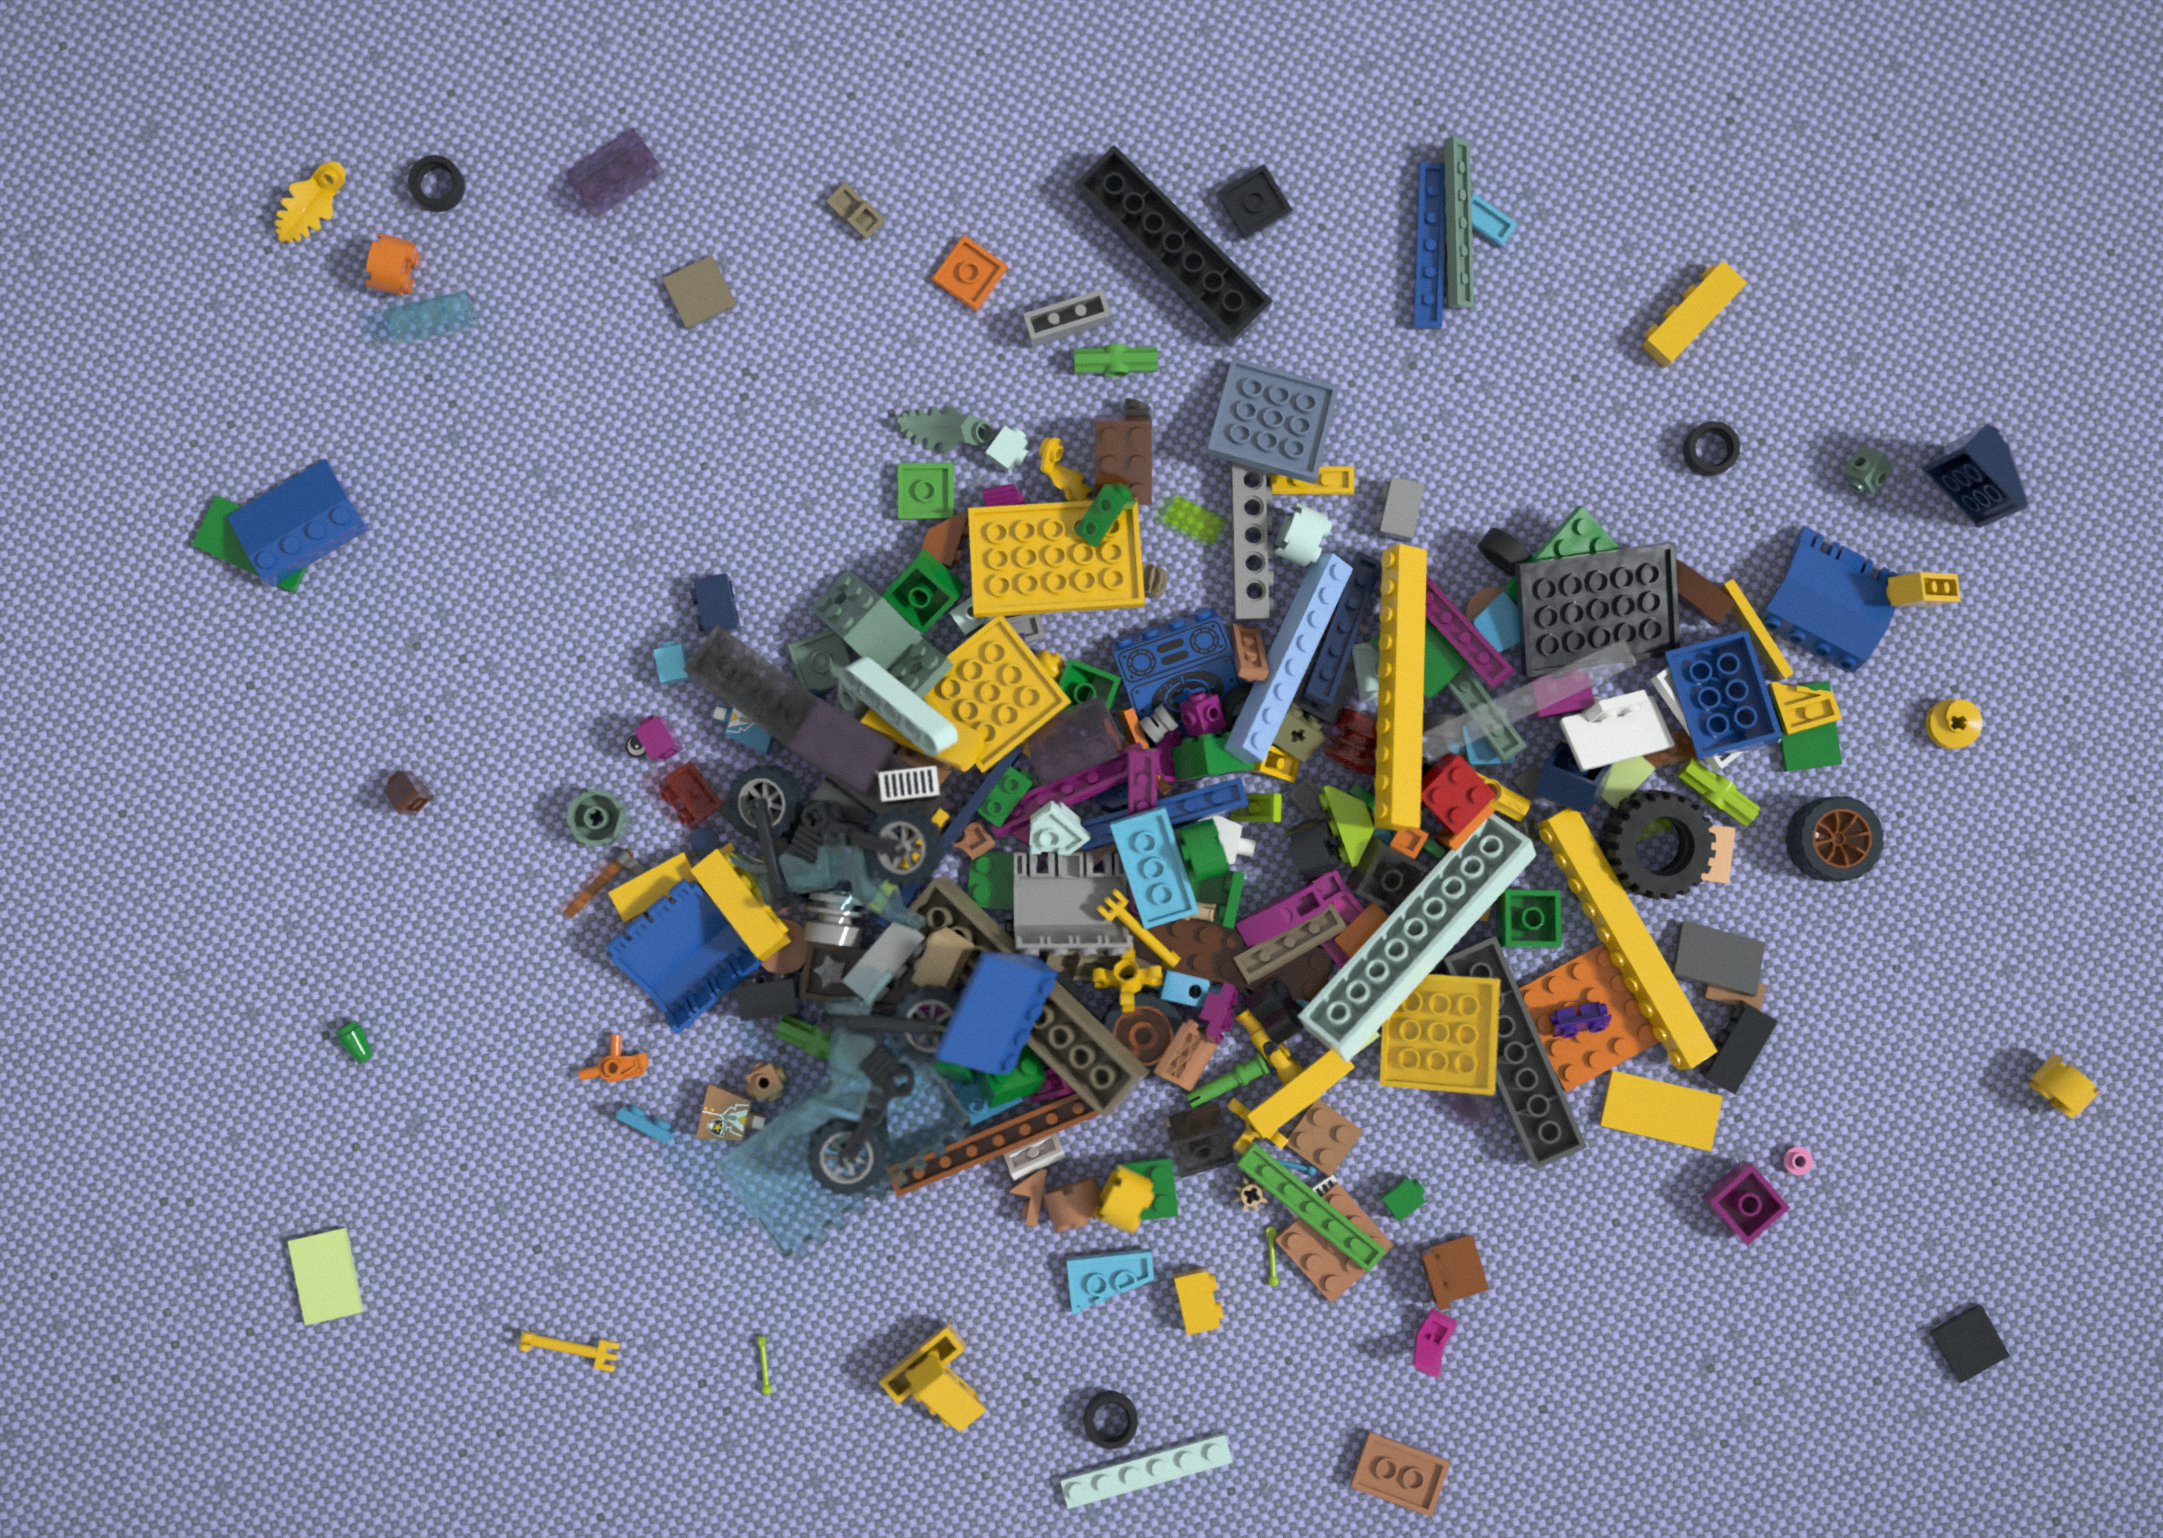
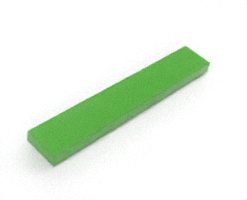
M1254 1141L1236 1161L1235 1164L1368 1273L1385 1254L1386 1250Z

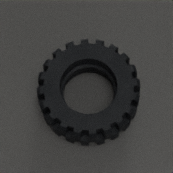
M1639 791L1633 793V798L1625 797L1619 802L1621 807L1619 809L1613 808L1608 814L1612 819L1610 823L1604 822L1602 831H1606L1605 839L1600 838V847L1605 848V853L1603 854L1622 887L1641 896L1657 900L1659 898L1666 900L1674 899L1676 894L1683 896L1689 893L1691 885L1698 887L1703 882L1700 878L1702 873L1708 874L1712 866L1708 865L1709 859H1715L1716 850L1711 849V843L1716 842V835L1709 832V828L1713 824L1710 818L1703 816L1705 811L1699 805L1693 804L1692 800L1688 797L1667 791ZM1656 818H1665L1671 821L1677 830L1679 838L1677 853L1666 867L1657 871L1646 869L1640 863L1636 852L1638 835L1648 822Z

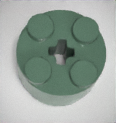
M592 789L580 794L571 802L567 811V823L574 837L581 843L590 846L606 847L618 843L624 837L629 828L630 813L628 805L618 795L600 789ZM601 813V816L604 817L603 822L594 820V815H600Z

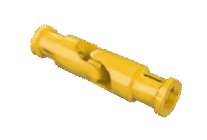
M1248 1008L1234 1017L1236 1021H1241L1250 1034V1040L1267 1063L1277 1069V1074L1283 1084L1290 1081L1303 1070L1300 1064L1290 1057L1289 1049L1284 1042L1279 1044L1280 1047L1275 1048L1270 1055L1266 1053L1264 1043L1272 1040L1264 1031L1261 1022L1251 1014Z

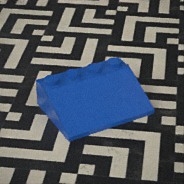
M326 459L227 516L248 558L262 580L271 587L370 529Z
M1748 630L1664 653L1698 760L1757 749L1775 744L1781 739L1782 733Z
M983 952L934 1057L991 1074H1010L1018 1062V1055L1023 1045L1030 1037V1031L1035 1020L1042 1012V1006L1047 995L1054 987V981L1058 972L1034 955Z

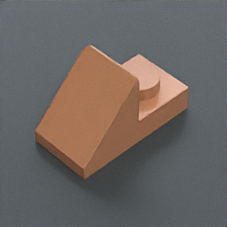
M1047 1167L1029 1174L1009 1188V1193L1030 1196V1200L1024 1199L1021 1217H1027L1025 1225L1037 1227Z

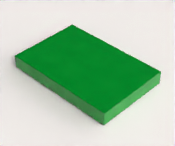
M1425 619L1423 696L1430 701L1469 664L1442 634ZM1379 632L1370 640L1369 644L1380 654Z
M1829 681L1798 685L1816 691H1831ZM1774 705L1775 715H1776V717L1778 718V720H1779V722H1780L1779 716H1778V714H1777V711H1776V708H1775V705ZM1836 721L1785 736L1781 725L1782 738L1780 750L1784 772L1842 764Z

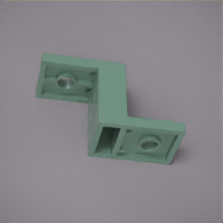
M850 570L839 576L830 590L820 596L815 605L810 609L861 658L865 656L872 659L920 699H923L954 666L947 657L927 642L882 596Z

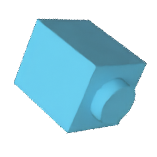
M677 641L661 643V648L654 649L660 683L669 685L692 680L685 646L677 644Z

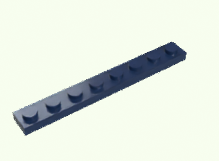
M1018 745L998 761L993 770L988 769L979 780L981 786L977 791L971 790L963 800L964 808L959 814L954 812L945 824L948 829L943 834L944 843H942V849H945L944 856L940 858L939 862L942 861L978 814V808L1010 766L1013 768L1022 756V747ZM927 879L909 886L898 885L893 892L896 895L890 904L885 902L877 912L876 916L879 918L876 921L877 926L886 931L898 915L907 907Z

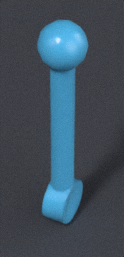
M1276 1159L1284 1167L1304 1171L1309 1176H1313L1317 1172L1314 1165L1304 1166Z

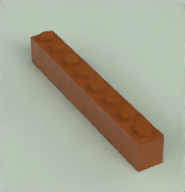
M1075 1091L889 1166L887 1173L896 1196L899 1197L1100 1114Z

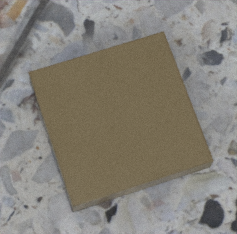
M713 255L662 278L687 330L737 307Z

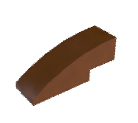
M1676 559L1678 602L1686 609L1691 608L1711 626L1718 624L1736 602L1709 580Z

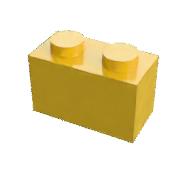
M1203 1267L1173 1274L1187 1335L1221 1328L1219 1319H1223L1224 1315L1221 1302L1214 1301L1212 1291L1218 1290L1214 1273L1208 1274L1207 1268Z

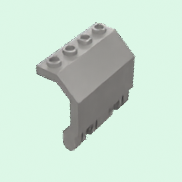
M1114 851L1113 855L1114 875H1112L1111 852H1104V873H1093L1094 856L1092 852H1086V875H1083V852H1073L1070 855H1058L1057 852V875H1055L1054 852H1048L1046 856L1048 874H1036L1037 855L1029 854V875H1026V852H1013L1015 952H1022V955L1039 956V951H1050L1051 956H1067L1068 951H1079L1080 956H1095L1097 951H1108L1110 956L1125 955V951H1130L1132 948V935L1129 936L1128 927L1117 917L1109 922L1095 909L1098 905L1103 906L1107 912L1111 909L1103 901L1107 896L1115 904L1119 901L1111 893L1114 888L1127 898V875L1119 851Z

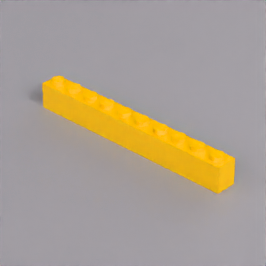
M1397 544L1384 549L1381 558L1382 583L1380 586L1381 611L1379 614L1381 622L1374 816L1375 827L1403 832L1420 828L1427 550Z
M1565 807L1537 823L1542 841L1548 844L1553 853L1554 862L1563 870L1568 879L1569 888L1577 894L1581 901L1584 914L1592 920L1596 927L1598 938L1607 946L1611 953L1610 958L1613 964L1620 969L1625 978L1626 987L1634 993L1639 1002L1640 1011L1649 1019L1653 1026L1655 1037L1662 1042L1668 1052L1667 1057L1670 1063L1677 1070L1692 1069L1717 1052L1715 1046L1580 813L1572 810L1570 807Z

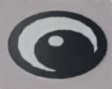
M632 735L628 738L625 748L630 756L638 758L646 754L637 735Z

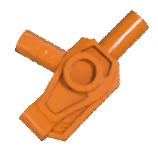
M610 1034L609 1056L601 1057L597 1066L578 1070L579 1078L583 1081L601 1076L602 1079L612 1083L644 1075L646 1067L649 1066L647 1053L621 1056L622 1034Z

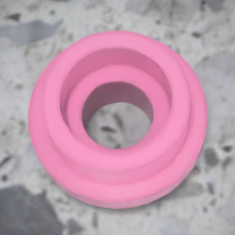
M1796 1146L1786 1151L1783 1163L1790 1173L1804 1175L1811 1169L1813 1158L1807 1149ZM1798 1156L1803 1158V1163L1800 1166L1795 1164V1159Z

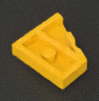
M1779 682L1768 684L1785 736L1842 719L1834 694L1831 691H1816L1808 687L1787 686Z

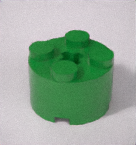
M1213 818L1204 819L1174 830L1191 884L1229 871L1223 844L1220 842L1219 832Z

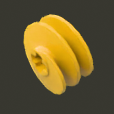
M1963 699L1943 700L1934 704L1928 711L1925 719L1926 732L1930 739L1940 747L1946 749L1963 748L1969 746L1978 738L1982 730V717L1980 711L1972 702ZM1951 719H1954L1956 722L1954 724V726L1956 727L1955 729L1951 727V725L1953 724Z

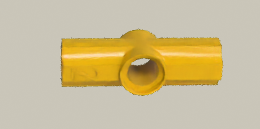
M1477 773L1497 794L1489 804L1497 812L1520 823L1526 815L1531 801L1502 786L1497 780L1489 779Z

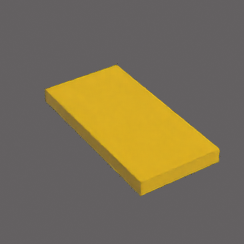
M1610 1070L1599 1125L1711 1151L1723 1096Z

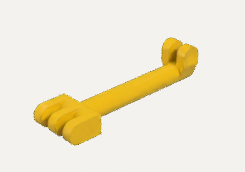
M1114 888L1111 893L1119 901L1115 904L1107 896L1103 901L1111 909L1107 912L1101 905H1098L1095 909L1109 922L1115 917L1121 920L1163 960L1161 964L1170 971L1181 958L1173 950L1170 952L1124 909L1130 901Z
M522 1331L518 1350L530 1351L532 1346L594 1358V1369L614 1372L615 1365L606 1363L605 1359L617 1360L618 1354L607 1351V1348L619 1349L620 1342L601 1338L598 1347Z

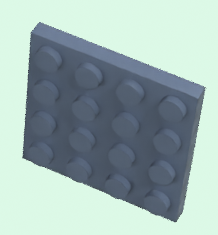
M1232 357L1206 455L1315 484L1339 386Z

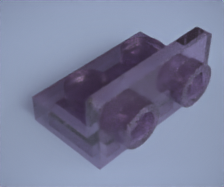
M1443 1091L1465 1127L1479 1119L1485 1122L1494 1116L1482 1094Z

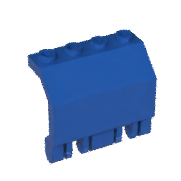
M1803 526L1792 546L1793 554L1782 582L1770 601L1757 613V616L1767 631L1774 632L1792 644L1799 645L1813 652L1814 655L1838 665L1839 668L1854 673L1867 662L1889 627L1896 606H1891V601L1887 597L1888 578L1901 575L1893 571L1889 574L1890 570L1883 567L1877 573L1876 579L1869 576L1874 561L1868 558L1865 560V557L1845 546L1840 547V544L1835 541L1829 545L1827 552L1824 553L1819 550L1824 535L1820 533L1815 535L1814 530Z

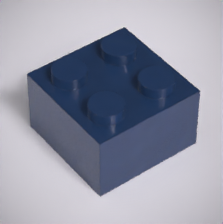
M1560 741L1543 765L1535 794L1543 796L1548 801L1566 805L1576 812L1589 814L1606 788L1613 764L1581 771L1569 744Z

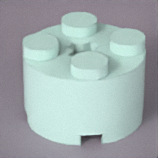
M1295 502L1290 508L1295 510L1292 517L1286 515L1274 543L1279 548L1273 549V554L1306 567L1311 562L1316 563L1322 550L1318 546L1322 537L1326 538L1329 534L1333 522L1328 520L1327 515Z

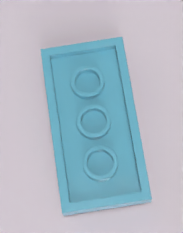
M1165 805L1111 821L1110 827L1144 929L1198 914L1199 908Z

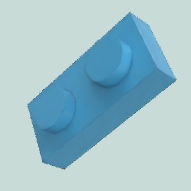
M631 1104L630 1107L626 1105L620 1108L616 1119L665 1144L672 1140L676 1131L670 1128L671 1123L659 1117H656L654 1120L645 1115L646 1111L643 1108Z

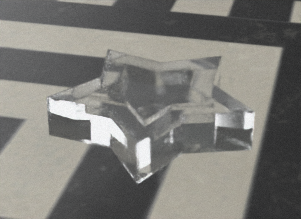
M826 955L823 965L813 970L822 977L823 988L831 982L844 983L841 971L846 963H836Z

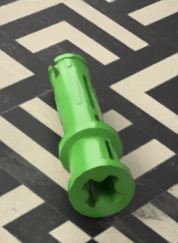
M1260 1052L1255 1053L1254 1058L1242 1064L1235 1063L1232 1067L1233 1070L1191 1092H1186L1185 1094L1192 1108L1195 1109L1239 1085L1247 1087L1250 1081L1264 1074L1266 1076L1270 1075Z

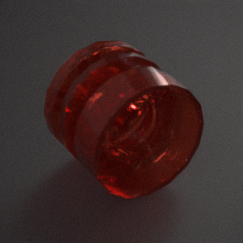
M1342 708L1335 726L1344 735L1342 737L1330 734L1328 740L1337 745L1338 748L1325 744L1322 752L1345 769L1375 777L1376 767L1368 763V761L1376 763L1373 750L1377 748V720L1357 711Z

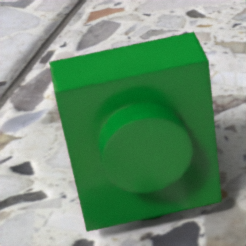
M1121 483L1104 485L1075 528V533L1093 547L1099 546L1120 513L1125 510H1132L1138 500L1131 496L1132 491Z
M1010 766L978 808V813L995 826L1001 827L1025 793L1033 789L1034 784L1030 781L1032 776L1020 767L1015 770Z

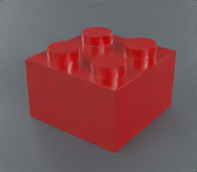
M1448 751L1421 778V804L1447 831L1458 835L1497 795L1460 755Z

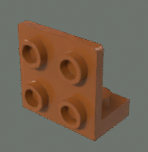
M1466 1235L1418 1250L1434 1305L1439 1311L1451 1308L1449 1304L1451 1301L1489 1289L1472 1235Z

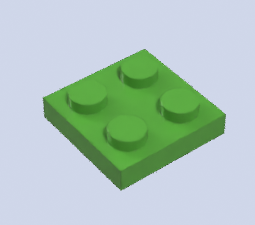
M898 463V520H947L954 516V463Z

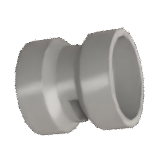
M1162 704L1154 710L1152 716H1146L1139 722L1156 744L1164 738V734L1167 731H1173L1179 726L1174 717Z

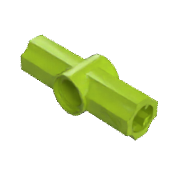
M1690 758L1679 770L1677 778L1700 794V799L1717 811H1723L1741 826L1747 827L1759 814L1760 807L1737 791V786L1720 774H1714L1694 758Z

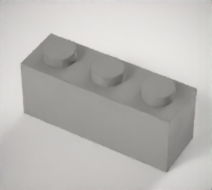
M1103 289L1023 313L1024 325L1032 348L1111 324L1112 317Z
M898 915L844 978L843 982L868 1004L874 999L879 1002L889 991V988L886 987L888 982L892 978L898 980L907 970L906 961L911 956L917 958L926 946L923 942L927 936L905 917Z

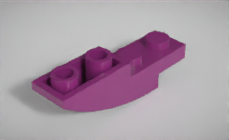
M1336 870L1308 881L1285 896H1278L1236 921L1235 926L1247 948H1250L1326 910L1328 908L1327 905L1349 892Z

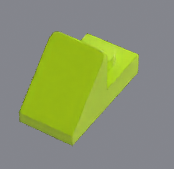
M1246 794L1249 806L1231 811V821L1247 823L1281 822L1282 794Z

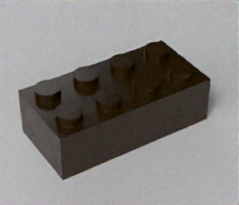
M808 941L799 998L891 1011V1009H895L903 995L909 993L911 989L918 987L911 980L916 972L913 970L914 965L920 957L914 958L911 956L905 963L908 968L898 980L892 978L886 985L889 991L879 1002L874 999L868 1004L846 985L843 980L869 949Z

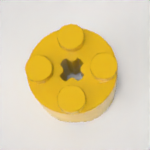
M2053 1053L2031 1076L2028 1086L2040 1096L2043 1095L2048 1100L2053 1099L2049 1104L2061 1114H2065L2070 1119H2073L2075 1116L2078 1117L2101 1091L2095 1088L2096 1085L2072 1065L2065 1066L2062 1063L2063 1059Z
M1117 1165V1171L1113 1169L1099 1197L1102 1198L1101 1202L1103 1204L1102 1207L1096 1206L1094 1218L1125 1233L1130 1232L1134 1234L1141 1220L1138 1216L1142 1208L1147 1209L1152 1201L1154 1193L1150 1191L1153 1183H1151L1150 1179L1121 1165Z

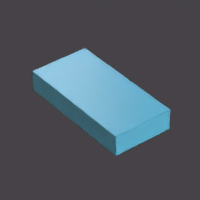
M1472 193V229L1499 248H1502L1518 223L1475 193Z

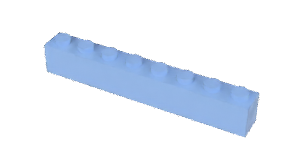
M1333 553L1319 556L1316 563L1311 562L1266 657L1269 670L1266 681H1255L1224 746L1226 751L1244 763L1265 760L1353 570L1351 566Z

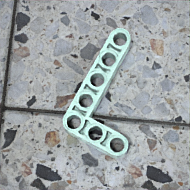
M864 656L841 669L835 717L838 725L844 731L850 732L859 727L860 721L871 708L930 756L938 754L957 742V731L947 719L869 657Z

